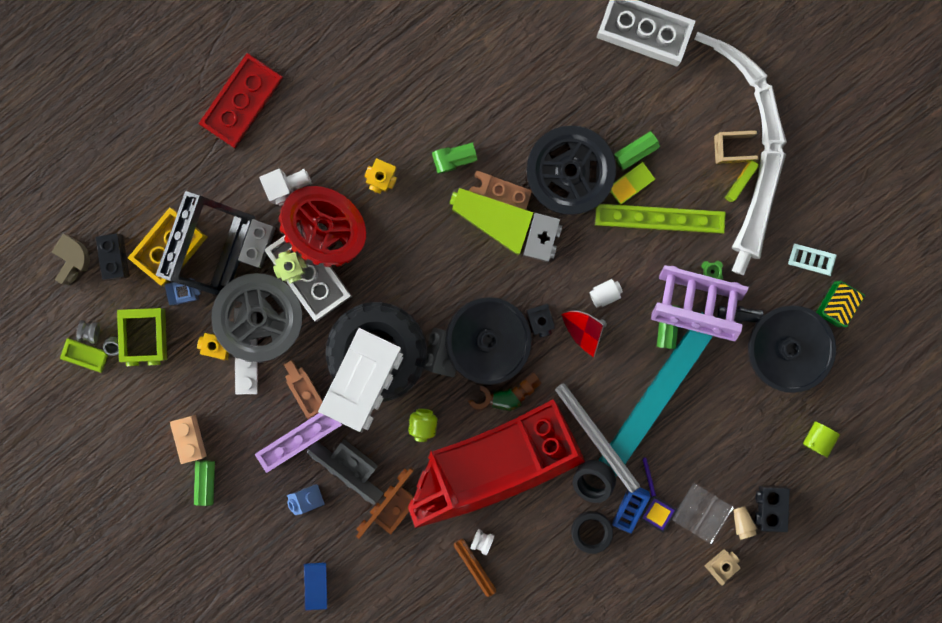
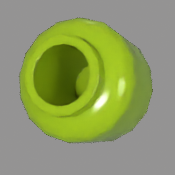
M417 409L416 412L410 415L408 432L411 436L415 437L414 440L427 442V439L433 438L436 435L438 419L431 410Z

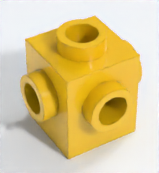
M376 158L373 166H368L364 178H367L366 183L370 185L369 189L379 194L382 191L387 193L388 189H393L397 177H394L397 168ZM379 175H384L382 180H377Z

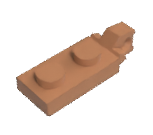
M290 360L284 364L289 375L285 376L286 383L307 419H310L319 413L318 410L323 400L303 367L298 369L294 361Z

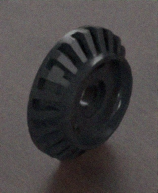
M569 125L558 127L545 133L533 146L527 161V181L533 195L549 210L564 215L586 213L601 204L613 187L616 175L614 156L605 140L594 131L581 126ZM565 144L569 145L570 150L554 159L550 157L549 153ZM590 161H596L597 163L596 183L589 182ZM572 164L577 168L575 176L570 177L565 174V167ZM552 182L569 192L568 197L562 198L548 188L549 184Z

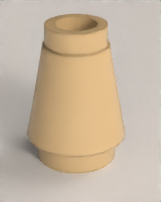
M746 506L734 509L736 534L739 535L740 540L757 535V527Z

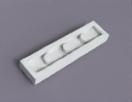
M234 308V323L236 322L240 308ZM253 313L250 318L254 324H257V313ZM257 339L250 340V345L258 346ZM235 358V394H258V362H246L245 360Z

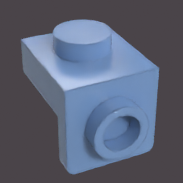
M317 484L287 495L288 507L294 515L306 513L325 504Z

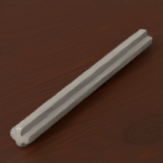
M564 383L560 384L555 389L557 394L631 493L639 489L640 484Z

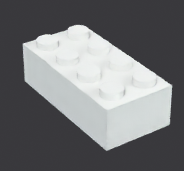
M609 0L596 38L678 66L683 58L695 20L638 0Z
M299 225V226H297V228H298L300 234H301L302 237H303V234H302V231H301V228H300V225ZM285 235L264 249L274 265H276L274 260L279 258L278 254L291 250V253L294 252L291 249L292 245L285 242ZM307 259L305 260L307 267L304 268L306 274L301 275L302 279L293 283L286 282L312 319L319 321L350 299L352 295L332 267H325L323 263L315 265L313 261ZM287 262L285 269L287 271L292 269V263Z

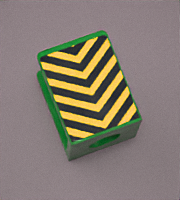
M842 281L833 282L816 313L836 327H847L865 295Z

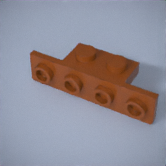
M413 467L409 470L404 468L397 477L399 483L395 488L391 485L383 495L386 497L383 503L379 504L377 502L370 511L372 517L368 522L364 519L356 530L359 533L356 537L358 539L363 536L373 522H376L391 535L409 513L408 506L411 499H414V496L405 490L402 485L414 472L415 469Z

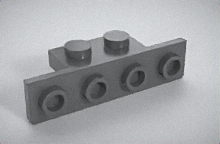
M345 439L334 453L318 441L313 443L307 450V453L313 460L322 464L331 474L336 475L367 502L376 505L384 494L368 481V478L378 465Z

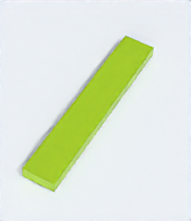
M599 204L595 212V226L724 234L726 212Z

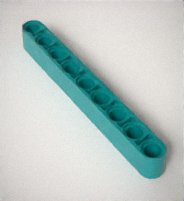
M687 330L676 349H674L613 438L610 445L624 464L629 460L713 337L712 335ZM602 455L598 461L604 462L609 467H611L605 459V457Z

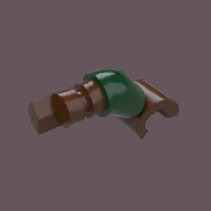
M533 372L519 383L520 387H514L512 390L496 391L494 394H490L487 388L480 386V392L486 395L485 402L482 404H476L473 400L468 402L473 409L478 411L486 409L489 405H493L492 408L512 411L522 405L521 402L526 399L525 396H530L534 393V389L542 383Z

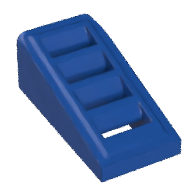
M641 487L633 493L627 489L612 525L632 534L650 499V492ZM629 501L632 502V503H634V504H637L638 507L636 508V507H634V506L628 504ZM625 509L635 513L634 516L624 512ZM623 517L625 519H628L631 521V523L628 524L620 520V518Z

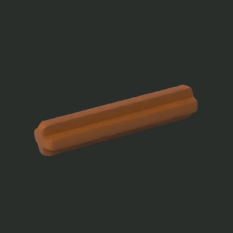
M462 538L454 543L455 549L487 597L495 594L496 588L465 540Z

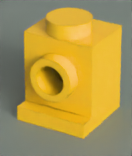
M204 333V337H199L197 349H200L201 355L228 360L229 352L223 349L215 334ZM211 342L216 344L215 350L209 348Z

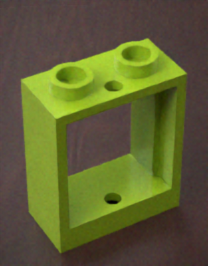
M165 308L117 310L119 362H126V366H139V361H147L148 365H161L162 360H167ZM156 317L157 355L127 356L126 319Z

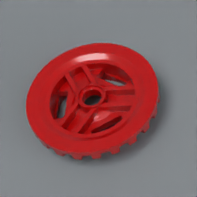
M320 186L300 188L287 197L280 209V231L285 234V242L292 245L291 249L295 253L298 252L302 255L301 258L304 260L309 259L315 265L323 263L325 267H331V265L342 266L343 263H349L353 258H356L365 244L366 226L361 213L349 199L332 189ZM296 223H299V224H300V228H301L303 237H302V235L300 234V232H299V230H298V228H297ZM317 224H324L327 227V231L321 230ZM339 240L343 243V247L339 249H328Z

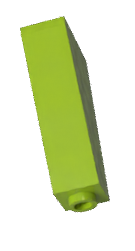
M459 188L458 193L453 192L450 204L453 205L452 210L513 253L520 254L533 212Z

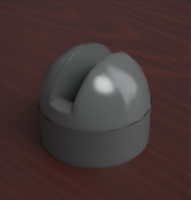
M111 336L105 340L103 350L106 354L112 356L119 354L117 337Z

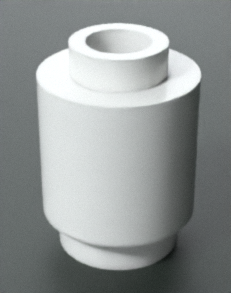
M612 279L594 287L589 292L596 308L599 306L604 307L621 299L620 294L623 293L619 282H614Z

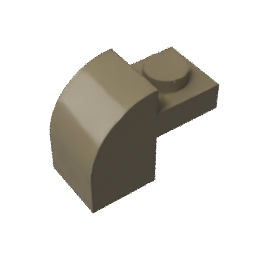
M62 234L52 253L66 262L55 280L60 284L68 285L76 279L78 275L76 271L78 269L81 271L88 270L90 256L87 248L81 242L70 235Z

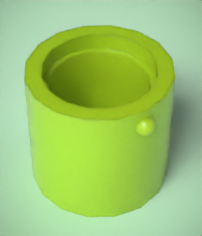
M815 421L803 445L828 458L840 434Z

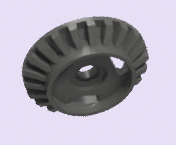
M247 274L229 282L218 294L212 309V327L218 342L233 357L245 360L246 362L262 363L276 359L293 346L301 330L302 310L293 290L280 279L266 274ZM268 296L272 297L283 309L280 315L265 300ZM237 301L242 303V306L234 323L229 321V317ZM253 313H261L264 319L260 324H254L250 318ZM270 336L272 338V342L267 345H250V340Z

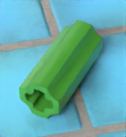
M650 131L613 155L619 166L625 170L660 148V145L655 135Z
M659 322L657 347L676 349L678 327Z
M195 461L194 505H213L215 461Z

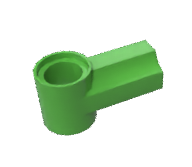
M473 142L455 148L447 147L432 152L437 174L478 161Z

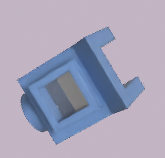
M175 282L164 284L168 302L171 306L199 300L198 295L201 294V290Z

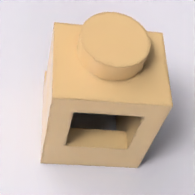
M725 549L704 565L721 585H724L725 581L741 569L738 565L740 562L738 557L732 551L728 553ZM728 563L729 568L724 571L722 566Z

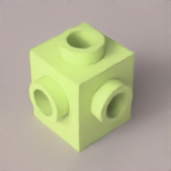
M291 250L278 254L279 258L274 260L276 263L273 266L274 272L278 279L282 278V281L293 283L301 280V275L306 274L304 269L307 267L306 262L301 258L302 255L299 256L297 252L291 253ZM287 262H291L293 265L289 271L285 269Z

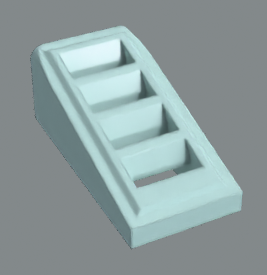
M794 244L788 264L831 276L837 255ZM799 250H802L803 254L801 257L800 263L796 262ZM807 253H812L809 265L804 264ZM820 255L818 266L814 267L815 257ZM825 257L829 258L826 270L821 269Z

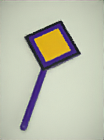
M644 457L643 464L652 499L640 519L664 533L678 509L656 497L647 458Z

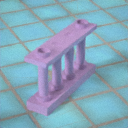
M664 265L659 275V279L666 281L662 303L657 302L652 312L651 320L736 341L742 331V324L734 321L737 301H742L748 291V287L737 282L731 283L681 270L675 266ZM675 283L687 286L683 309L671 305ZM696 289L708 292L704 314L692 311ZM717 294L729 297L725 320L713 316Z
M318 413L257 452L255 456L267 473L343 424L324 414Z

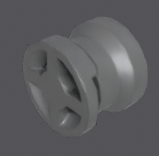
M81 320L77 328V341L87 340L92 344H96L100 334V324L97 322L90 324Z

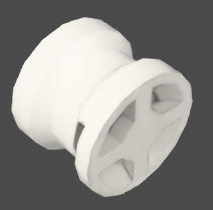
M478 528L470 549H478L482 554L487 555L494 535H487Z

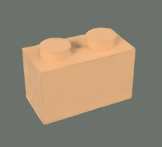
M196 415L170 422L181 464L207 456Z

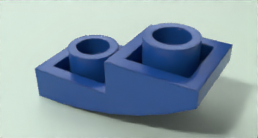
M326 563L304 564L305 610L327 609Z

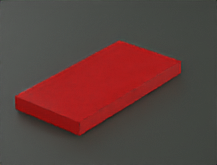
M246 53L198 124L233 148H236L283 80V77Z

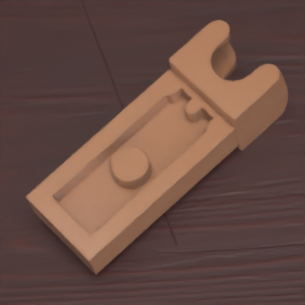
M480 171L475 172L474 176L482 181V186L480 188L473 186L469 189L470 192L526 210L532 193L531 190Z

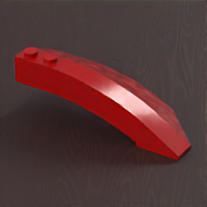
M553 399L494 429L435 451L431 450L428 457L429 462L425 471H422L416 486L418 489L414 499H411L408 509L415 527L418 528L460 516L515 496L584 463L585 460L558 405Z

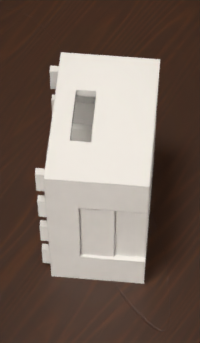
M359 328L318 412L361 433L364 429L369 430L374 419L370 415L373 409H379L384 399L381 393L383 389L388 390L393 380L391 372L393 368L398 370L403 359L401 348Z

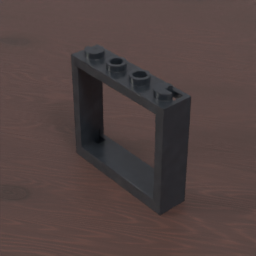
M185 191L156 276L218 295L234 279L240 262L238 258L251 221L255 219V216ZM203 205L234 216L210 285L179 276Z

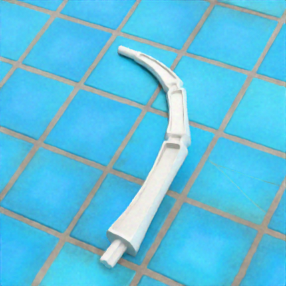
M697 32L694 40L713 47L715 51L727 57L743 73L750 86L755 87L754 95L759 105L762 119V144L765 146V149L761 152L758 178L752 202L743 226L732 246L733 250L739 252L732 271L744 276L751 257L754 259H760L769 215L786 153L783 152L782 148L787 141L779 117L773 86L769 85L766 81L768 75L753 60L738 49L719 39L717 40Z

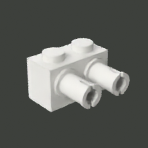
M279 168L259 177L269 201L274 205L279 204V206H282L287 197L295 190L312 184L309 174L305 169L286 177V174Z

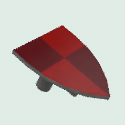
M581 311L562 313L564 324L571 337L585 352L595 357L603 328L607 326L606 321L603 319L598 320L590 314Z

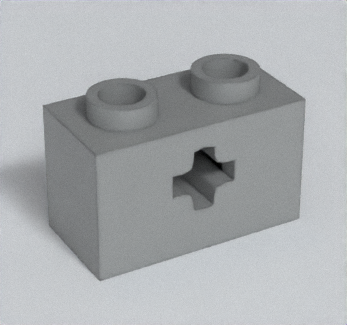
M534 213L523 256L549 262L550 258L554 259L557 246L553 245L555 237H560L562 225H559L560 219ZM544 232L549 241L541 244V239L538 238V235L541 236Z
M252 219L238 261L262 268L267 256L264 249L270 246L276 228Z

